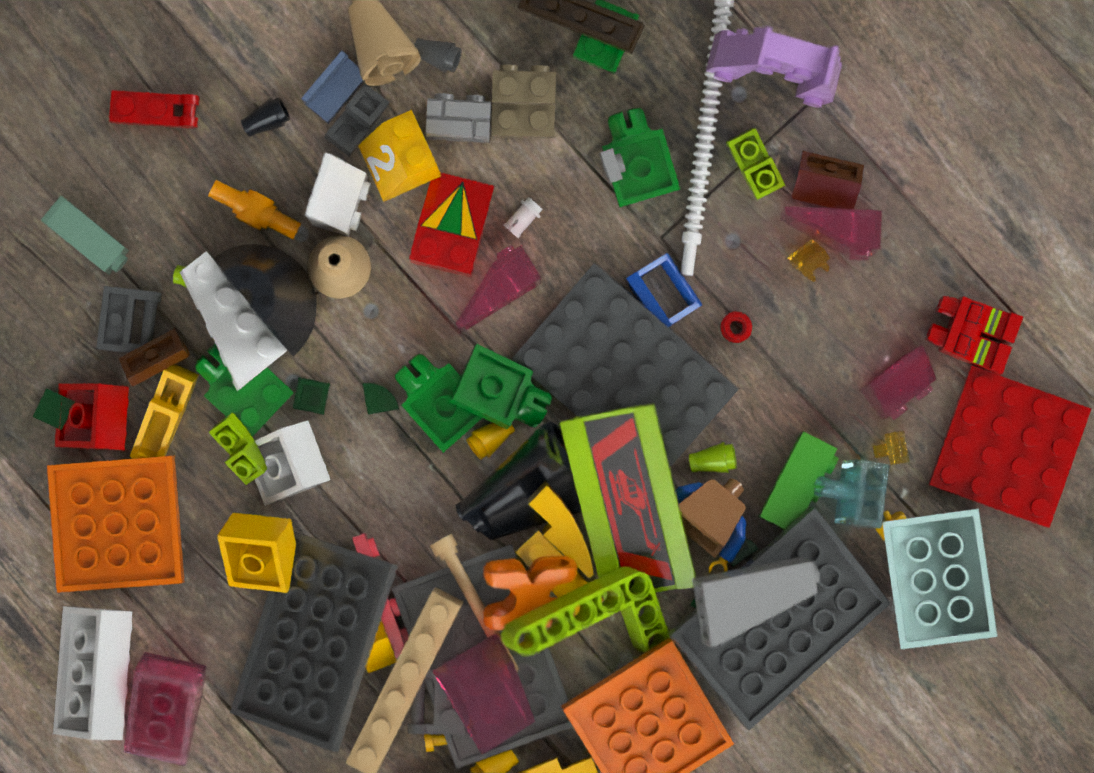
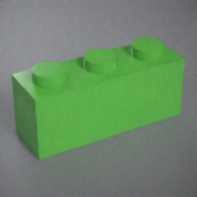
M804 431L800 432L758 518L784 530L807 510L811 501L816 503L824 489L820 482L825 472L831 474L839 458L834 456L837 448Z

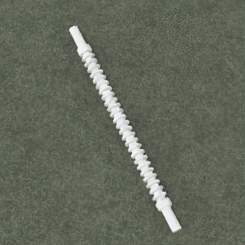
M734 0L714 1L717 9L713 11L716 18L712 19L715 27L711 28V32L714 35L710 36V41L713 42L715 34L720 31L729 30L727 25H730L731 21L728 20V17L732 16V12L729 9L733 8ZM705 72L704 74L708 79L703 82L706 85V89L702 90L705 98L701 99L704 107L700 108L703 115L698 118L702 123L697 126V129L700 130V134L696 135L699 142L695 143L698 151L693 153L697 159L692 162L695 165V169L691 170L694 178L690 179L693 187L688 189L692 192V195L687 197L690 201V205L686 206L689 214L685 215L688 223H684V227L687 229L682 233L681 240L685 244L680 274L685 276H693L697 245L701 244L702 239L699 229L703 228L700 225V221L704 220V217L701 216V212L706 210L705 207H702V204L707 201L704 198V194L708 193L705 185L709 184L706 176L710 175L707 168L712 165L708 160L713 157L710 153V149L714 148L711 141L715 140L712 132L716 131V127L713 124L718 121L715 118V114L719 113L716 105L720 104L717 96L721 95L718 88L723 85L719 80L713 78L714 73Z

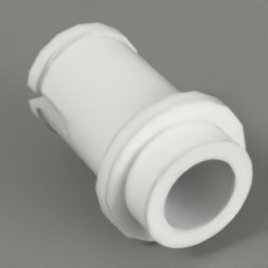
M530 197L526 201L521 200L522 205L503 224L517 238L520 237L522 232L536 217H541L539 213L543 209Z

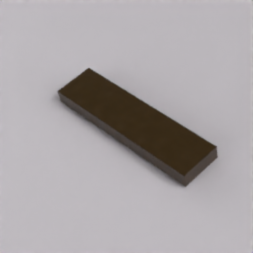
M520 0L518 5L521 11L629 54L633 53L645 27L642 22L586 0Z

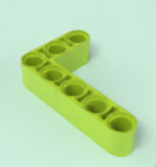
M626 566L620 567L510 621L505 625L501 634L502 642L506 647L521 655L528 656L621 611L631 642L638 651L646 653L670 636L651 579L647 574ZM634 578V585L629 589V582ZM607 591V598L604 602H601L602 595ZM580 604V610L574 616V609ZM644 606V613L639 617V611ZM552 618V625L546 630V623ZM524 632V639L518 644V637ZM654 635V640L649 646V639Z

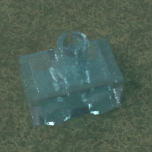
M863 459L844 460L842 462L840 480L819 476L814 485L826 488H814V494L818 497L837 499L835 524L861 529L881 528L890 465Z

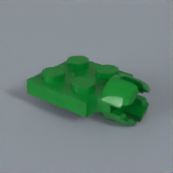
M641 108L628 109L627 116L631 128L626 127L622 111L611 115L608 118V125L612 141L608 145L601 147L602 151L613 148L615 155L620 153L626 171L621 173L623 179L612 183L619 208L680 190L663 129L651 130L648 127L645 113Z
M215 343L207 352L220 364L215 367L202 355L195 365L196 371L210 385L204 397L226 417L233 412L253 437L294 392L267 367L236 391L227 366H224Z
M476 344L471 351L450 402L505 429H508L512 421L515 420L535 428L545 418L547 414L545 407L546 405L550 406L552 397L548 392L532 384V370Z
M419 353L408 361L420 375L416 378L405 365L395 374L396 381L406 391L408 396L401 406L444 453L479 422L482 417L450 402L461 377L449 363L443 368L438 369L433 366L425 355Z

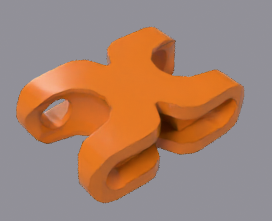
M543 556L534 560L530 569L526 570L522 562L517 559L488 562L484 566L486 582L494 588L509 589L510 593L503 601L491 603L485 607L483 623L491 630L500 631L510 621L557 599L550 597L551 591L557 585L569 583L575 579L577 563L567 556ZM552 618L548 620L546 627H551Z

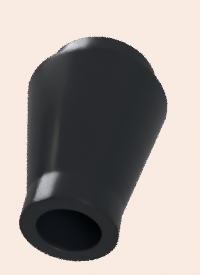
M279 97L274 100L269 98L249 116L242 119L241 124L246 134L251 137L261 132L284 127L285 122L290 120V115Z

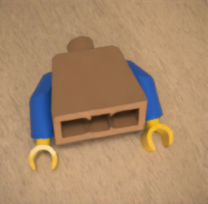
M710 479L705 484L695 482L679 486L675 492L686 535L714 558L718 554L721 556L719 560H714L710 563L709 573L716 564H721L724 567V572H727L728 562L734 560L745 542L746 520L742 514L746 506L738 499L744 492L742 484L735 479H729L724 486H721L717 481Z

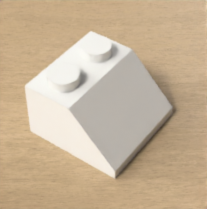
M308 420L281 428L255 440L267 466L265 473L255 479L264 506L330 480Z

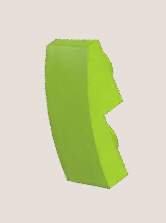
M753 127L726 141L734 160L757 200L785 186L756 128Z
M233 412L214 425L209 431V434L230 455L224 463L245 485L265 473L267 466L256 442Z

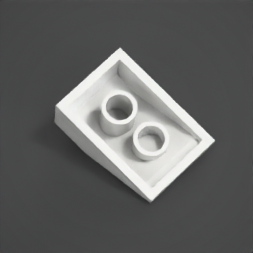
M325 153L305 214L311 224L348 237L351 230L356 231L362 214L357 212L360 200L366 201L371 187V183L367 182V174L337 157Z

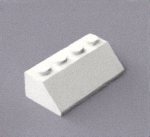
M63 606L53 734L89 740H123L127 675L130 662L129 649L132 631V611Z

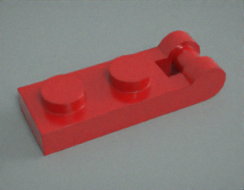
M111 90L109 122L115 124L198 128V118L195 117L196 107L199 106L200 96ZM175 105L183 106V116H174Z

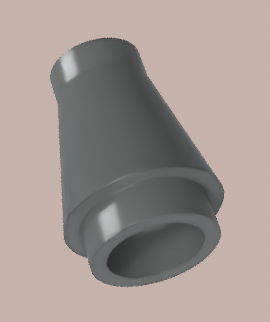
M421 38L416 40L414 45L418 49L423 61L444 73L447 71L455 72L462 53L461 48L456 47L455 43L424 40Z

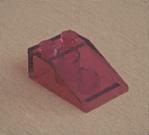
M785 207L780 213V221L840 254L850 255L849 260L867 261L869 257H872L881 249L882 211Z
M510 245L496 254L497 261L493 262L456 322L457 329L461 334L541 285V277L522 246L514 249L513 245Z
M919 345L910 350L860 389V392L882 420L887 419L889 416L895 420L909 409L905 404L913 397H916L919 401L933 390L930 384L936 380V376L924 347Z
M497 633L433 670L435 677L482 755L535 722L513 660Z
M144 652L134 670L124 753L186 766L202 699L207 666Z

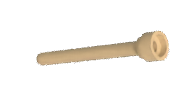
M453 534L430 545L435 557L439 556L441 561L445 560L507 674H517L518 666L508 647L502 642L499 631L491 630L483 623L485 606L456 555L458 550L455 546L458 544Z

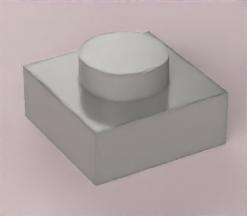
M613 148L600 152L599 155L609 184L622 180L621 173L625 172L626 169L621 154L615 155Z

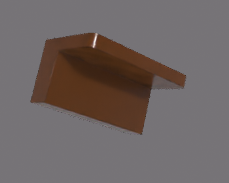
M802 151L792 198L853 212L862 184L864 165Z
M174 328L118 359L127 380L133 387L189 357L190 352Z

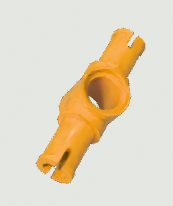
M216 180L208 194L212 199L232 208V213L236 214V219L258 230L269 227L282 235L294 239L302 224L278 211V207L274 206L275 202L251 189L248 192L245 190L241 192Z

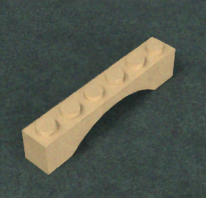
M436 587L431 592L346 764L363 773L378 772L464 601Z

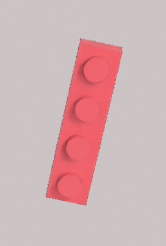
M365 533L352 538L357 552L374 558L380 555L374 538L368 539ZM388 596L381 619L395 658H399L409 635L406 628L401 629L397 617L401 616L396 599H390Z

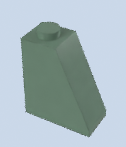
M63 196L58 198L41 219L44 224L108 275L112 271L117 273L128 260L126 254L129 250Z

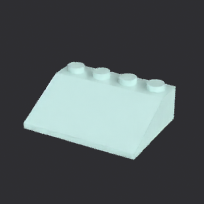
M979 509L882 522L900 648L909 649L997 637Z

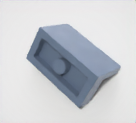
M342 50L301 98L304 105L329 124L364 82L360 77L358 65L351 61Z

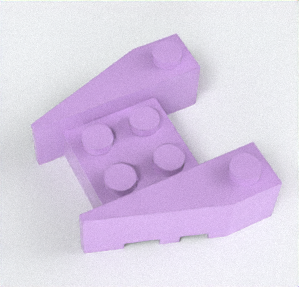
M770 27L755 28L753 34H747L748 30L737 29L736 33L730 30H722L715 34L706 68L707 72L714 73L713 78L723 82H732L733 79L736 80L752 71L766 75H773V72L784 74L785 80L798 83L795 97L804 99L803 103L805 105L822 108V104L826 105L833 102L842 67L838 47L832 46L827 48L771 32L772 28Z

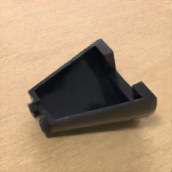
M260 244L233 247L217 255L214 260L224 276L236 290L247 289L251 292L252 301L249 307L294 357L308 341L316 318L317 300L315 290L303 267L285 252Z
M552 421L541 425L461 502L457 503L455 507L461 520L468 521L477 533L481 532L490 540L548 523L528 503V498L545 481L559 494L572 514L582 512L561 427Z

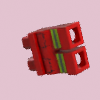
M942 296L937 305L936 312L950 317L948 326L944 328L932 323L925 340L939 347L938 352L994 374H1003L1012 347L1008 345L1014 344L1024 317L996 309L965 296L958 299Z

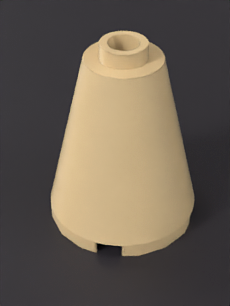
M353 0L348 12L360 77L365 81L366 85L379 86L395 81L394 74L403 71L404 75H407L416 68L421 60L418 49L379 0Z
M342 235L328 237L318 243L310 254L308 261L310 280L317 290L328 297L337 299L352 297L366 285L370 277L371 261L369 254L360 242L351 237ZM341 258L338 265H331L333 260Z

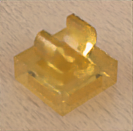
M813 239L787 257L793 268L811 282L816 281L813 271L818 267H821L826 273L829 271V265L826 261L830 257L825 249Z
M904 431L886 433V444L873 446L874 457L889 456L890 465L910 462Z

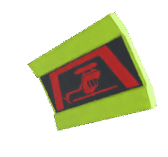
M638 405L561 421L560 426L598 578L626 566L647 574L651 579L655 593L674 589L694 588L692 578H696L655 405ZM634 578L629 582V589L634 585ZM607 591L603 594L604 601L607 598Z

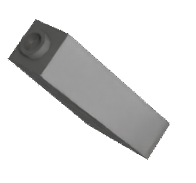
M797 557L692 578L702 642L710 647L718 646L816 594V583H819L817 566L813 564L812 560L805 557Z

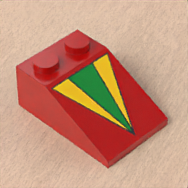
M440 172V177L430 181L409 260L413 264L472 278L495 186Z

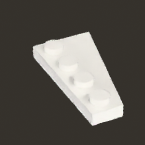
M207 251L180 272L197 309L200 310L206 322V328L210 337H213L218 347L224 366H227L236 391L288 351L249 307V302L239 290L232 286Z

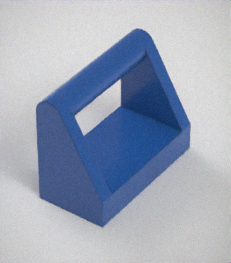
M666 253L627 277L626 282L637 299L668 327H671L701 307L702 303L684 276L680 274V270L670 255ZM660 265L688 305L687 308L669 319L642 280L643 276Z

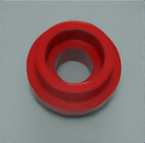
M735 311L723 318L720 330L727 341L741 343L751 335L752 322L746 314ZM739 322L742 326V331L740 333H733L730 329L731 323Z

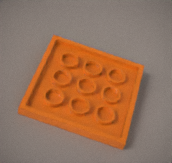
M175 455L47 465L57 593L185 583Z
M670 637L561 705L562 710L601 773H690L734 745Z

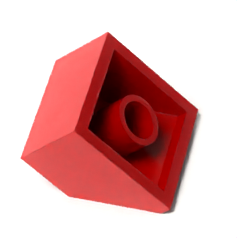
M99 383L59 384L58 394L75 401V403L69 410V416L63 429L60 430V427L59 429L56 428L54 447L125 450L129 387Z

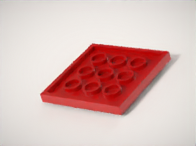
M970 366L928 485L1042 527L1050 528L1091 408L981 368Z

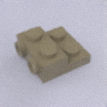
M509 64L500 65L499 71L493 70L491 137L554 139L556 72H550V67L544 65L531 66V71H518L517 65Z

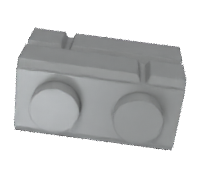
M437 93L435 94V99L428 98L426 118L427 140L490 143L491 101H485V96L467 95L466 100H453L454 95Z

